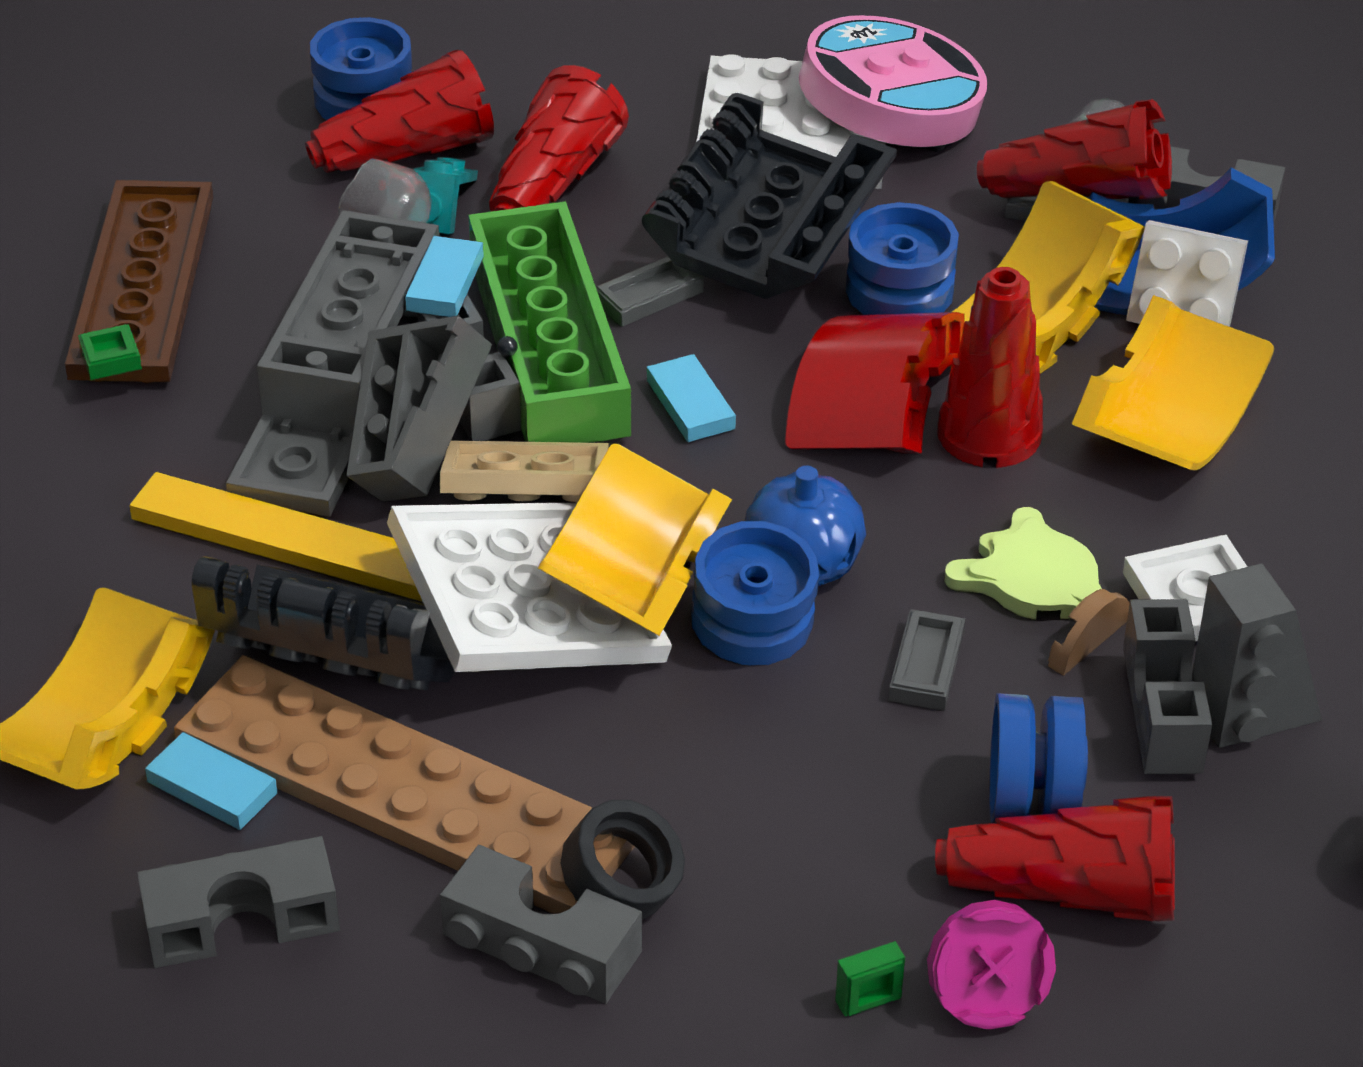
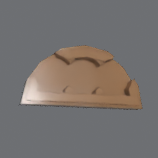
M1105 589L1096 590L1085 597L1068 616L1076 621V623L1068 633L1065 642L1060 644L1054 641L1048 659V667L1064 676L1123 626L1128 618L1130 602L1127 598L1117 592L1110 593Z

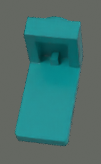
M437 157V160H425L424 167L408 170L404 220L439 225V233H454L459 185L476 181L478 170L465 169V160Z

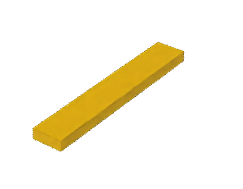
M159 472L153 474L129 505L131 519L422 601L399 548L392 537Z

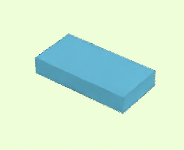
M433 236L405 296L406 311L445 317L457 316L484 257L483 242Z
M694 354L647 366V382L687 442L735 429V413Z
M182 732L145 768L148 783L238 830H241L277 794L275 778L185 732Z

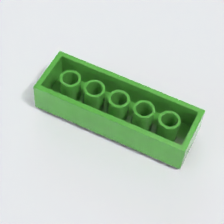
M566 201L468 215L470 241L483 242L484 257L475 277L496 347L498 341L506 336L513 337L518 345L517 352L509 356L507 362L520 383L521 430L525 442L590 443L630 437L631 387Z

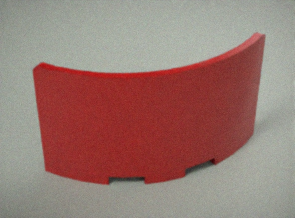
M960 312L846 315L836 316L828 320L818 329L809 342L796 374L786 426L785 443L787 447L791 449L885 448L901 454H922L924 424L932 394L930 387L925 385L930 376H940L948 366L952 365L953 358L958 357L965 314Z

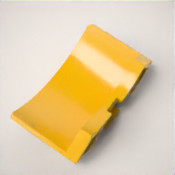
M1053 181L1042 184L1022 230L1001 263L997 266L1013 268L1030 282L1031 306L1036 318V355L1039 356L1040 374L1057 362V355L1054 353L1069 338L1078 342L1098 318L1100 312L1094 307L1102 296L1109 282L1117 286L1119 285L1145 230V226ZM975 293L952 311L965 314L964 322L969 321Z
M1153 295L1142 321L1125 349L1124 357L1129 358V362L1124 368L1113 365L1100 376L1091 375L1072 425L1193 471L1198 470L1215 457L1238 425L1267 369L1274 352V345L1268 340L1181 310L1172 301Z
M613 444L608 448L567 522L537 569L655 635L660 636L688 586V581L693 571L684 567L686 560L695 563L696 555L703 541L714 533L732 499L715 489H712L707 494L625 447Z
M108 588L97 589L72 645L54 673L25 706L0 723V760L76 790L101 785L119 775L118 764L132 752L142 756L165 730L167 723L161 716L170 705L176 692L188 694L208 652L215 630L200 627L197 620Z

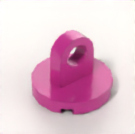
M998 900L971 903L949 916L934 935L927 957L929 984L940 1004L965 1025L987 1030L1012 1026L1026 1018L1024 1014L1030 1011L1035 1004L1039 1006L1049 994L1056 972L1054 945L1040 922L1020 906Z

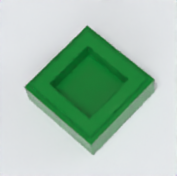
M129 324L78 335L80 350L90 380L142 369L140 354Z
M896 941L838 960L835 1001L844 1017L898 1000L902 997L905 956Z

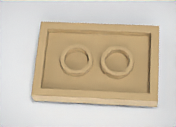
M450 441L440 470V493H454L455 498L467 501L483 499L486 497V494H508V498L515 501H533L539 499L540 495H562V498L566 501L578 502L606 454L609 443Z

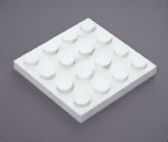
M734 54L711 56L697 141L700 140L699 138L704 131L710 130L713 127V118L720 112L728 97L733 93H741L764 101L763 131L837 157L852 133L883 145L886 143L852 132L819 112L808 101L801 90L799 72L802 61H791L781 57L769 59L742 58ZM882 179L875 189H882Z
M578 502L391 507L387 521L388 527L426 610L430 611L431 621L455 672L664 663L667 661L672 644L664 629L660 636H657L537 569Z

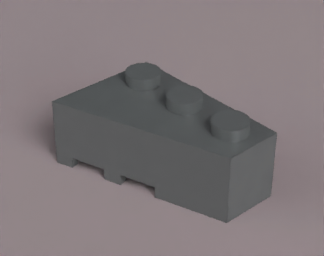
M460 316L369 331L347 477L382 502L427 496L492 344Z
M1263 563L1209 576L1192 671V682H1204L1212 721L1210 736L1218 748L1240 742L1255 741L1266 735L1322 721L1297 611Z

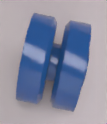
M371 17L341 20L319 30L310 41L315 108L326 120L361 104L362 99L401 82V77L412 72L410 37L402 27L387 20Z
M897 202L877 205L862 212L851 224L848 241L849 263L846 278V294L851 305L863 315L945 312L952 304L955 286V266L959 233L953 222L937 210L912 203Z
M740 521L715 531L703 541L695 558L694 590L691 605L692 628L702 645L720 658L741 665H770L790 658L806 644L813 628L814 600L817 596L819 583L818 558L805 539L789 528L766 521Z
M996 693L990 747L989 809L991 823H995V818L1029 816L1033 789H1037L1039 815L1058 814V809L1082 807L1088 764V743L1083 698L1050 696L1042 710L1040 732H1036L1034 704L1028 695Z

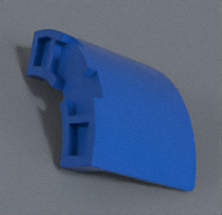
M1232 167L1204 190L1180 199V205L1154 210V204L1125 203L1103 197L1094 192L1088 197V199L1143 226L1150 220L1247 240L1248 245L1238 291L1262 275L1275 259L1272 188ZM1143 235L1119 285L1117 286L1109 282L1102 296L1094 307L1098 310L1127 315Z

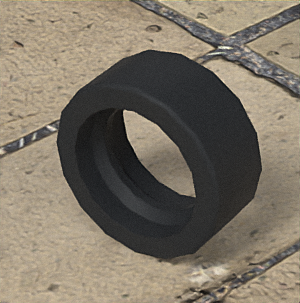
M629 799L608 800L593 807L574 828L563 843L560 864L565 884L576 901L580 899L586 889H589L642 911L643 920L653 915L669 899L682 881L685 856L680 838L669 822L651 807ZM612 833V835L625 839L636 847L649 865L652 877L649 888L634 889L620 884L608 875L596 857L593 845L596 836Z

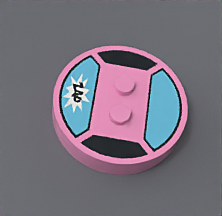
M847 16L819 25L810 34L799 72L801 90L808 101L824 116L862 136L902 146H940L964 138L976 125L987 91V78L984 70L976 59L961 46L925 27L898 19L879 16Z

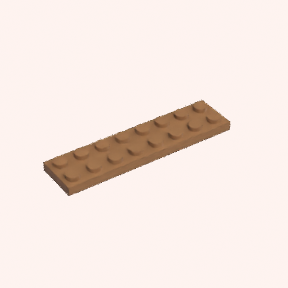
M244 655L174 726L176 738L182 732H185L275 778L277 789L457 871L478 844L532 866L534 906L549 913H562L577 903L565 884L560 861L563 843L592 809V807ZM612 833L597 835L593 842L597 860L611 877L634 848L627 840L614 836Z

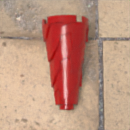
M458 49L446 53L440 59L401 77V82L362 99L361 104L319 124L317 129L311 131V140L305 142V148L315 169L322 167L327 173L336 170L343 172L386 160L388 163H392L428 151L435 154L492 139L494 135V121L490 103L482 105L479 93L485 91L469 57L462 50Z
M564 65L551 70L531 101L527 117L514 138L517 143L499 172V181L489 200L491 212L556 203L575 178L580 180L604 150L609 151L627 128L629 119L627 105L622 95L612 83L607 90H604L596 83L601 77L599 73L576 65Z
M1155 100L1135 101L1132 105L1086 115V120L1043 129V134L1001 143L999 148L986 151L984 159L978 161L977 178L979 185L982 189L988 188L991 195H998L1005 199L1037 197L1042 184L1048 181H1053L1084 197H1089L1092 192L1109 199L1139 198L1147 200L1167 196L1164 190L1170 189L1172 179L1169 133L1160 134L1153 124L1164 122V115Z
M997 267L991 272L986 273L980 281H977L969 321L964 322L958 357L952 360L945 402H942L938 414L937 435L942 446L957 459L978 467H983V457L997 458L996 468L1023 462L1036 452L1041 444L1043 435V398L1040 391L1039 356L1036 355V318L1031 306L1030 282L1017 270L1010 267Z
M1172 796L1113 799V805L1058 809V814L995 818V823L949 828L947 839L936 840L937 876H947L949 886L990 891L995 893V897L1060 902V907L1114 912V917L1173 921V910H1175V840L1173 834H1171V824H1174Z

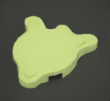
M1031 507L1017 509L1012 515L1009 529L986 533L980 537L979 553L984 557L983 559H957L949 562L945 569L944 579L947 587L952 590L985 594L994 598L1004 608L1015 614L1036 620L1037 610H1061L1060 619H1071L1068 616L1085 597L1096 590L1102 589L1099 585L1098 565L1088 548L1074 538L1051 529L1045 524L1042 514L1037 509Z

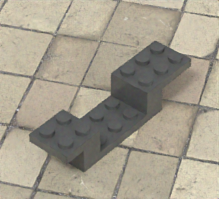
M342 210L257 365L263 415L226 482L227 492L295 511L331 516L349 480L347 469L368 332L395 327L398 325L402 315L418 317L416 312L406 311L405 296L433 236H439V225Z

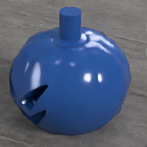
M801 466L796 472L787 476L776 477L756 493L752 504L746 511L744 521H766L787 527L805 539L818 558V586L835 581L850 571L866 537L862 507L856 502L851 491L831 476L818 475L817 469L812 466Z

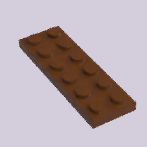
M115 181L65 362L67 380H88L93 382L137 381L143 383L171 381L214 198L212 182ZM129 324L140 354L142 369L90 380L80 350L78 335Z

